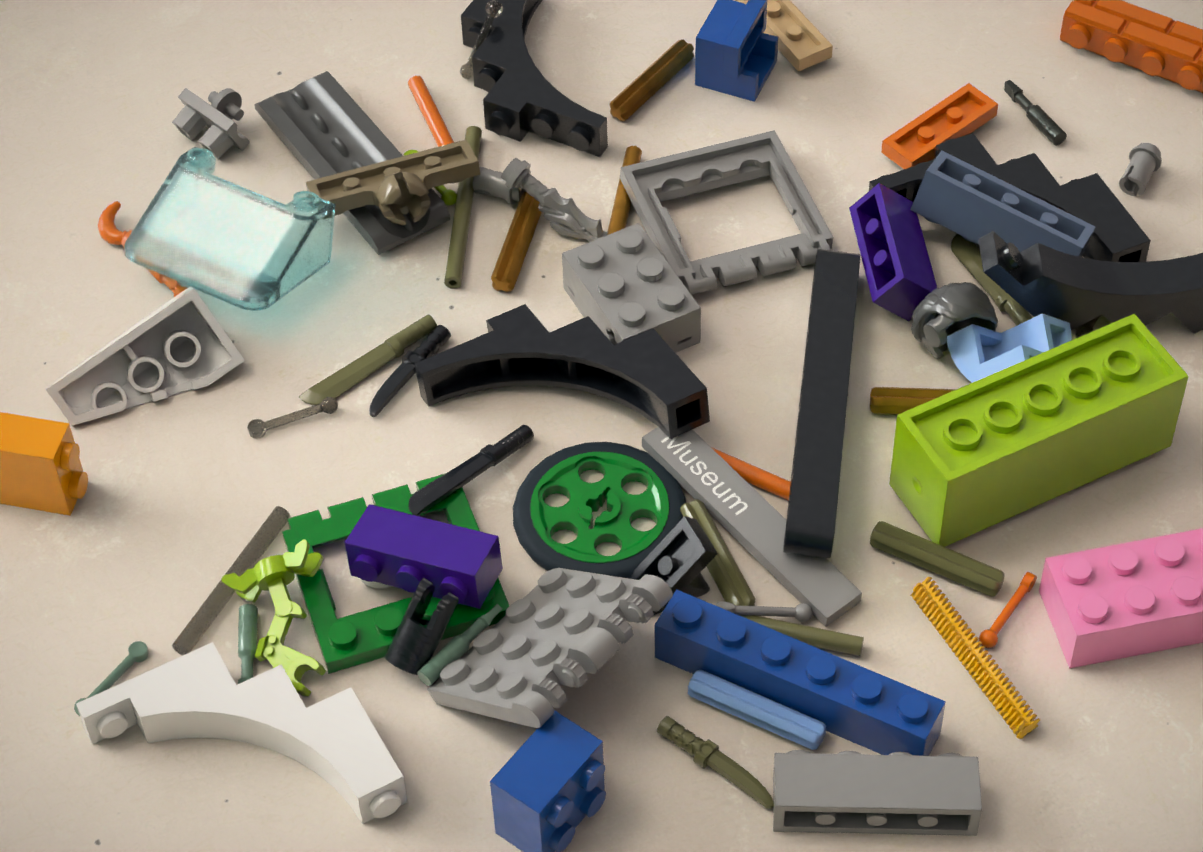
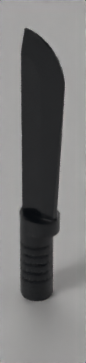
M521 425L494 445H486L475 456L415 492L409 499L408 506L410 512L416 516L427 512L491 466H496L533 440L534 434L532 429L527 425Z

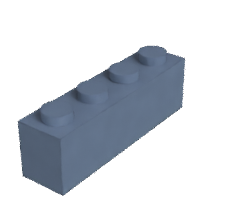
M942 150L926 170L910 209L924 216L926 220L940 224L973 243L979 244V238L994 231L1007 244L1013 243L1020 252L1036 243H1040L1057 251L1082 257L1096 228Z

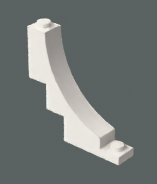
M213 642L76 703L84 729L92 745L106 738L117 737L126 729L136 724L139 725L147 743L184 738H215L245 742L276 751L296 760L317 773L346 800L362 824L374 818L387 817L393 814L401 805L408 803L404 777L351 687L306 708L282 664L236 685Z

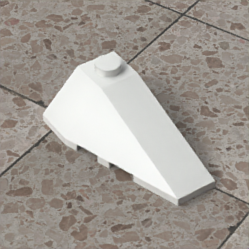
M190 286L47 387L46 391L69 423L74 426L118 413L128 408L209 386L245 360L195 288Z

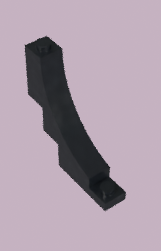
M994 231L978 239L983 272L1033 317L1043 313L1069 322L1070 328L1073 330L1100 315H1103L1113 323L1135 314L1146 326L1172 313L1193 334L1203 330V253L1162 261L1112 262L1074 256L1040 243H1036L1020 252L1013 243L1007 244Z

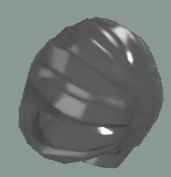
M968 282L949 283L941 288L934 289L915 308L912 315L913 325L911 331L914 338L919 342H923L928 351L938 359L944 356L942 352L948 350L947 336L971 324L996 331L998 319L988 296L975 284Z

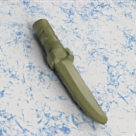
M666 716L660 722L657 733L669 741H673L676 746L681 749L683 748L688 754L694 756L693 761L703 769L708 765L766 809L773 807V799L767 789L747 770L719 751L717 744L710 739L704 741L700 737H696L693 732L688 729L686 730L685 727L669 716Z

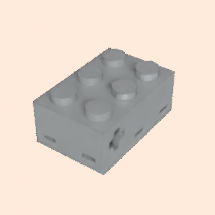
M639 223L562 253L563 287L583 317L589 316L614 345L652 328L675 353L700 343L701 307Z

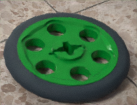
M612 442L582 443L564 448L546 457L529 472L519 487L514 501L513 526L521 546L534 562L547 571L555 568H564L629 579L637 566L683 518L680 507L686 503V498L678 481L649 453L629 445ZM588 470H597L604 477L598 482L588 483L580 479V475ZM635 481L641 482L647 487L643 493L637 495L628 494L622 489L627 483ZM552 494H563L569 499L565 505L560 507H551L544 502ZM606 499L607 511H603L600 516H597L593 528L592 512H597L600 507H603ZM645 517L652 519L656 525L651 530L638 531L631 526V523L637 518ZM560 530H570L577 535V538L570 543L561 544L554 541L552 536ZM604 542L616 543L621 548L617 554L612 556L601 555L595 549Z

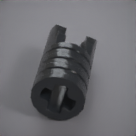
M425 578L419 582L385 655V659L389 663L414 675H417V672L432 659L459 602L458 597L448 593L439 601L431 619L424 617L435 592L433 583Z

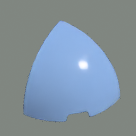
M1042 313L1002 333L971 324L947 336V346L957 368L973 383L1072 340L1069 322Z

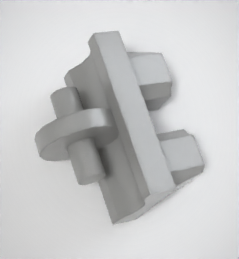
M187 88L178 96L185 107L179 112L172 123L190 140H193L205 126L209 127L198 142L215 158L219 159L232 145L243 151L250 143L245 136L237 132V124L232 120L234 118L236 121H239L244 115V111L240 109L242 105L241 95L233 89L226 88L219 93L216 91L211 92L208 96V101L211 102V105Z

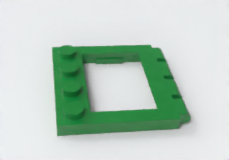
M444 474L417 481V491ZM407 484L372 494L375 506L412 514L408 503L413 494H411ZM462 487L427 512L419 515L421 517L444 510L449 524L480 531ZM361 497L327 507L330 518L322 520L319 510L287 518L289 530L282 531L287 552H295V545L302 540L309 542L308 554L314 553V547L348 538L367 508L364 498ZM319 569L313 577L295 574L328 674L385 657L412 597L337 619L334 612L336 610L323 569ZM497 578L480 609L457 604L441 640L463 634L479 617L489 612L496 604L502 610L492 619L489 626L497 624L506 615L509 603L499 578ZM431 598L424 617L431 619L441 600L440 598Z

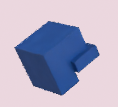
M717 0L696 36V86L756 101L778 57V37L764 33L767 23V0H749L747 4L733 0Z

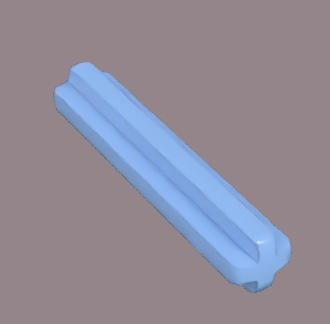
M697 670L690 679L688 685L689 696L804 747L817 750L825 737L826 725L823 722L703 670Z

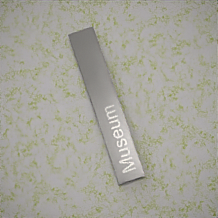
M657 427L642 437V448L658 461L694 499L702 501L707 511L801 604H808L812 608L813 615L825 627L861 602L862 592L827 558L783 552L786 519L693 429L670 439Z

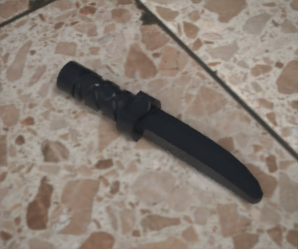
M438 325L414 351L409 350L403 356L402 364L390 375L374 396L369 408L371 417H376L416 373L415 363L431 357L439 350L440 346L442 347L450 339L451 333L445 326Z

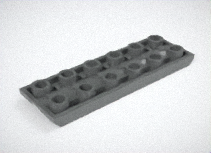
M328 71L300 83L291 90L278 93L254 104L255 110L314 180L403 156ZM432 188L427 193L430 198V206L425 215L417 222H413L409 213L403 215L406 225L392 223L384 217L380 207L376 205H365L343 213L378 255L450 220V214L445 203Z

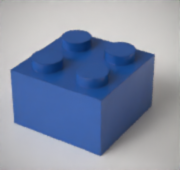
M554 710V714L540 728L536 729L490 781L495 833L522 852H563L572 841L575 828L585 816H594L605 801L603 741Z

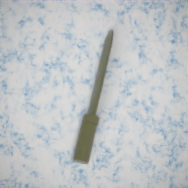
M957 233L951 242L952 252L995 301L999 310L1007 312L1016 326L1032 319V316L1026 309L983 272L980 249L977 245L967 241Z
M429 314L386 339L378 347L315 384L301 394L299 398L311 405L330 403L392 359L403 355L405 348L430 334L437 327L435 320Z

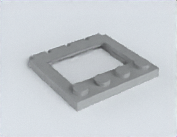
M775 130L621 167L620 180L647 235L691 295L716 289V278L719 279L724 287L757 278L756 268H758L762 276L796 268V257L801 266L814 264L817 249L831 250L834 237ZM770 175L801 234L690 261L681 245V236L667 208L662 207L660 202Z

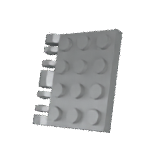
M558 567L549 570L539 578L538 585L529 594L507 608L506 615L494 627L479 634L475 638L473 646L459 660L445 666L440 672V678L427 690L436 704L533 728H540L554 714L553 707L559 709L568 700L565 691L560 686L564 685L573 688L583 686L589 679L587 673L595 674L619 650L618 643H626L634 635L632 626L627 621L646 624L653 617V611H659L673 597L672 590L663 579L645 574L640 580Z

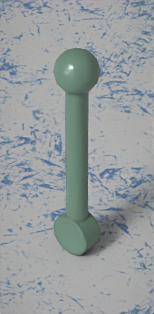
M141 641L133 642L128 648L129 655L87 698H80L76 703L109 689L135 662L146 660L149 654L147 645ZM75 703L74 710L76 714L80 716L77 705Z

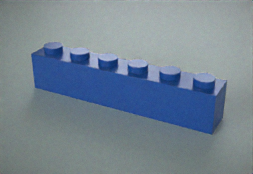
M677 589L654 625L655 658L692 674L697 670H703L819 720L826 725V731L881 755L906 752L911 755L929 756L941 734L946 701Z

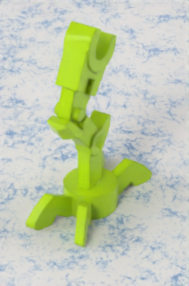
M302 540L295 545V552H285L283 555L264 558L255 564L254 568L247 569L240 577L236 573L222 576L221 581L235 590L239 597L249 602L255 603L262 590L270 592L275 606V615L267 636L259 639L255 658L260 662L267 659L273 668L282 664L297 693L309 697L311 691L301 683L303 674L309 670H314L323 676L326 670L314 658L284 646L292 619L294 617L301 619L307 617L304 609L291 600L287 585L294 580V574L313 577L323 562V556L320 553L308 554L310 544L307 540Z

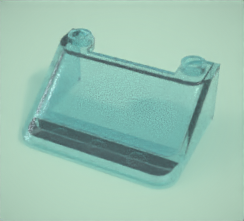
M193 147L178 158L126 240L124 254L127 259L234 306L251 311L269 308L330 263L336 204L319 198L317 194L310 191L297 192L294 194L291 202L286 205L212 175L216 166V159L213 153L205 148Z

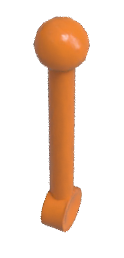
M1030 572L1024 575L1019 588L990 629L980 633L979 641L982 642V646L993 648L997 644V634L1025 594L1029 593L1037 579L1036 575Z

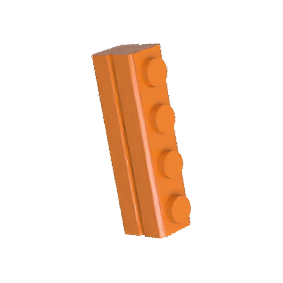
M1074 0L1065 10L1060 41L1066 42L1074 48L1085 49L1104 56L1112 62H1120L1142 70L1147 75L1158 76L1177 83L1185 89L1203 93L1202 29L1175 21L1172 18L1122 0Z

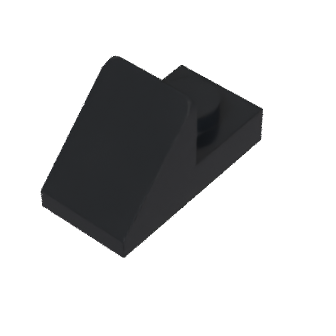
M684 516L637 566L629 579L640 580L645 574L658 576L669 585L673 594L677 589L697 598L710 591V587L700 572L718 553L697 519ZM668 602L659 611H653L654 615L663 612Z

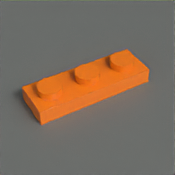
M968 83L882 141L881 153L903 169L916 166L922 162L931 161L935 158L936 145L950 139L971 134L997 116L998 103Z

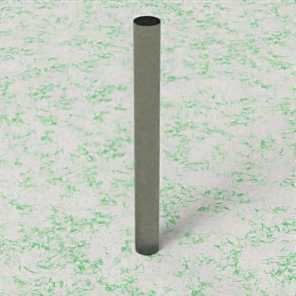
M280 506L274 508L225 575L236 573L240 577L247 569L254 567L288 522L287 518L291 517L286 509ZM220 580L172 644L173 649L180 655L190 653L236 591Z

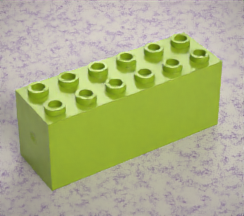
M1132 314L898 414L889 485L930 540L946 547L1170 447L1189 376L1135 314Z

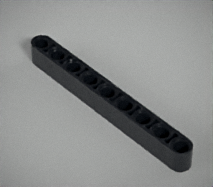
M817 249L783 552L831 558L836 525L860 254Z

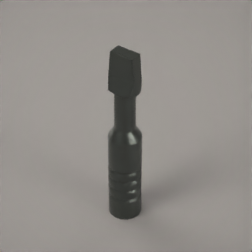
M1011 80L1005 81L1004 91L1011 97L1013 102H1017L1026 111L1028 119L1054 145L1057 146L1063 143L1067 134L1039 105H1033L1023 95L1021 88Z

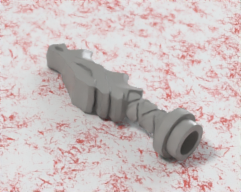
M514 158L503 171L501 178L506 181L505 185L511 190L515 187L517 189L519 187L523 188L525 192L539 201V211L544 213L545 219L551 221V228L555 229L560 235L578 239L584 238L589 242L607 235L608 232L603 231L601 219L594 220L587 217L576 206L572 198L566 199L561 197L556 188L547 189L545 185L530 174L531 171L529 169L531 165L525 160L521 162L518 158Z

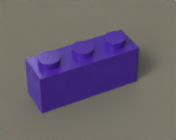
M878 183L849 207L873 303L910 321L915 308L925 299V296L937 288L918 215L910 210L913 202Z
M371 504L368 505L344 543L351 576L368 582L374 581L401 588L411 593H415L419 582L425 578L435 586V592L432 597L442 599V597L451 593L459 598L458 604L478 609L481 608L503 569L499 537L496 535Z

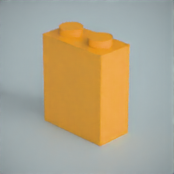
M0 412V504L71 515L77 500L82 499L86 493L88 475L83 471L79 458L80 448L74 441L69 423Z

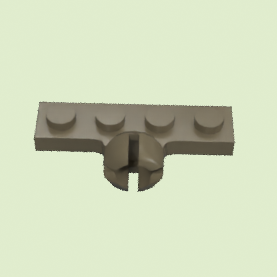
M462 140L307 181L306 187L318 218L328 215H340L347 210L365 205H376L380 207L382 214L390 222L406 225L404 214L409 213L412 221L417 222L427 212L430 206V198L427 194L429 189L448 183H459L466 178L480 175L479 161L468 141Z

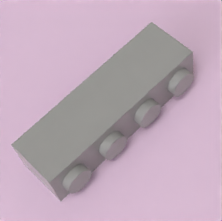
M805 750L775 753L773 770V832L977 836L982 812L978 757L962 756L957 753H944L939 756H919L906 752H894L888 755H868L856 751H843L838 754H817Z

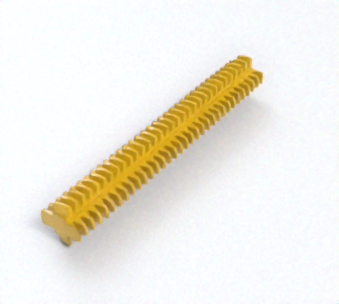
M927 577L922 583L918 582L910 596L913 597V600L916 601L922 612L926 614L925 616L929 618L932 625L936 627L935 629L942 638L946 640L945 642L959 658L958 660L962 662L961 664L965 669L969 671L968 673L972 678L976 680L975 682L979 685V688L989 698L988 700L992 705L996 707L995 709L1002 716L1003 720L1006 721V724L1009 725V728L1013 730V733L1017 735L1016 737L1022 739L1027 733L1036 729L1040 719H1035L1037 717L1036 714L1031 715L1033 709L1028 710L1030 705H1025L1027 701H1021L1023 696H1018L1019 691L1014 692L1016 687H1011L1013 683L1008 682V677L1004 678L1006 674L1001 673V668L997 669L999 665L994 664L995 660H990L992 655H987L989 653L987 650L983 651L985 646H981L982 642H977L979 638L974 637L975 633H970L972 629H967L969 625L964 624V619L960 620L962 616H957L959 612L954 611L955 607H950L952 603L948 602V598H944L945 594H941L942 590L938 589L939 586L934 585L936 582L934 580L931 581L932 577Z

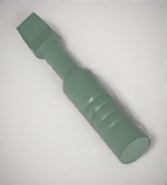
M244 604L239 607L238 656L241 659V678L238 679V684L253 678V660L257 649L258 608L252 604Z
M496 604L489 612L479 617L462 635L454 636L417 672L420 680L427 686L433 685L440 678L442 669L449 663L458 660L468 651L470 643L489 626L492 619L502 608Z

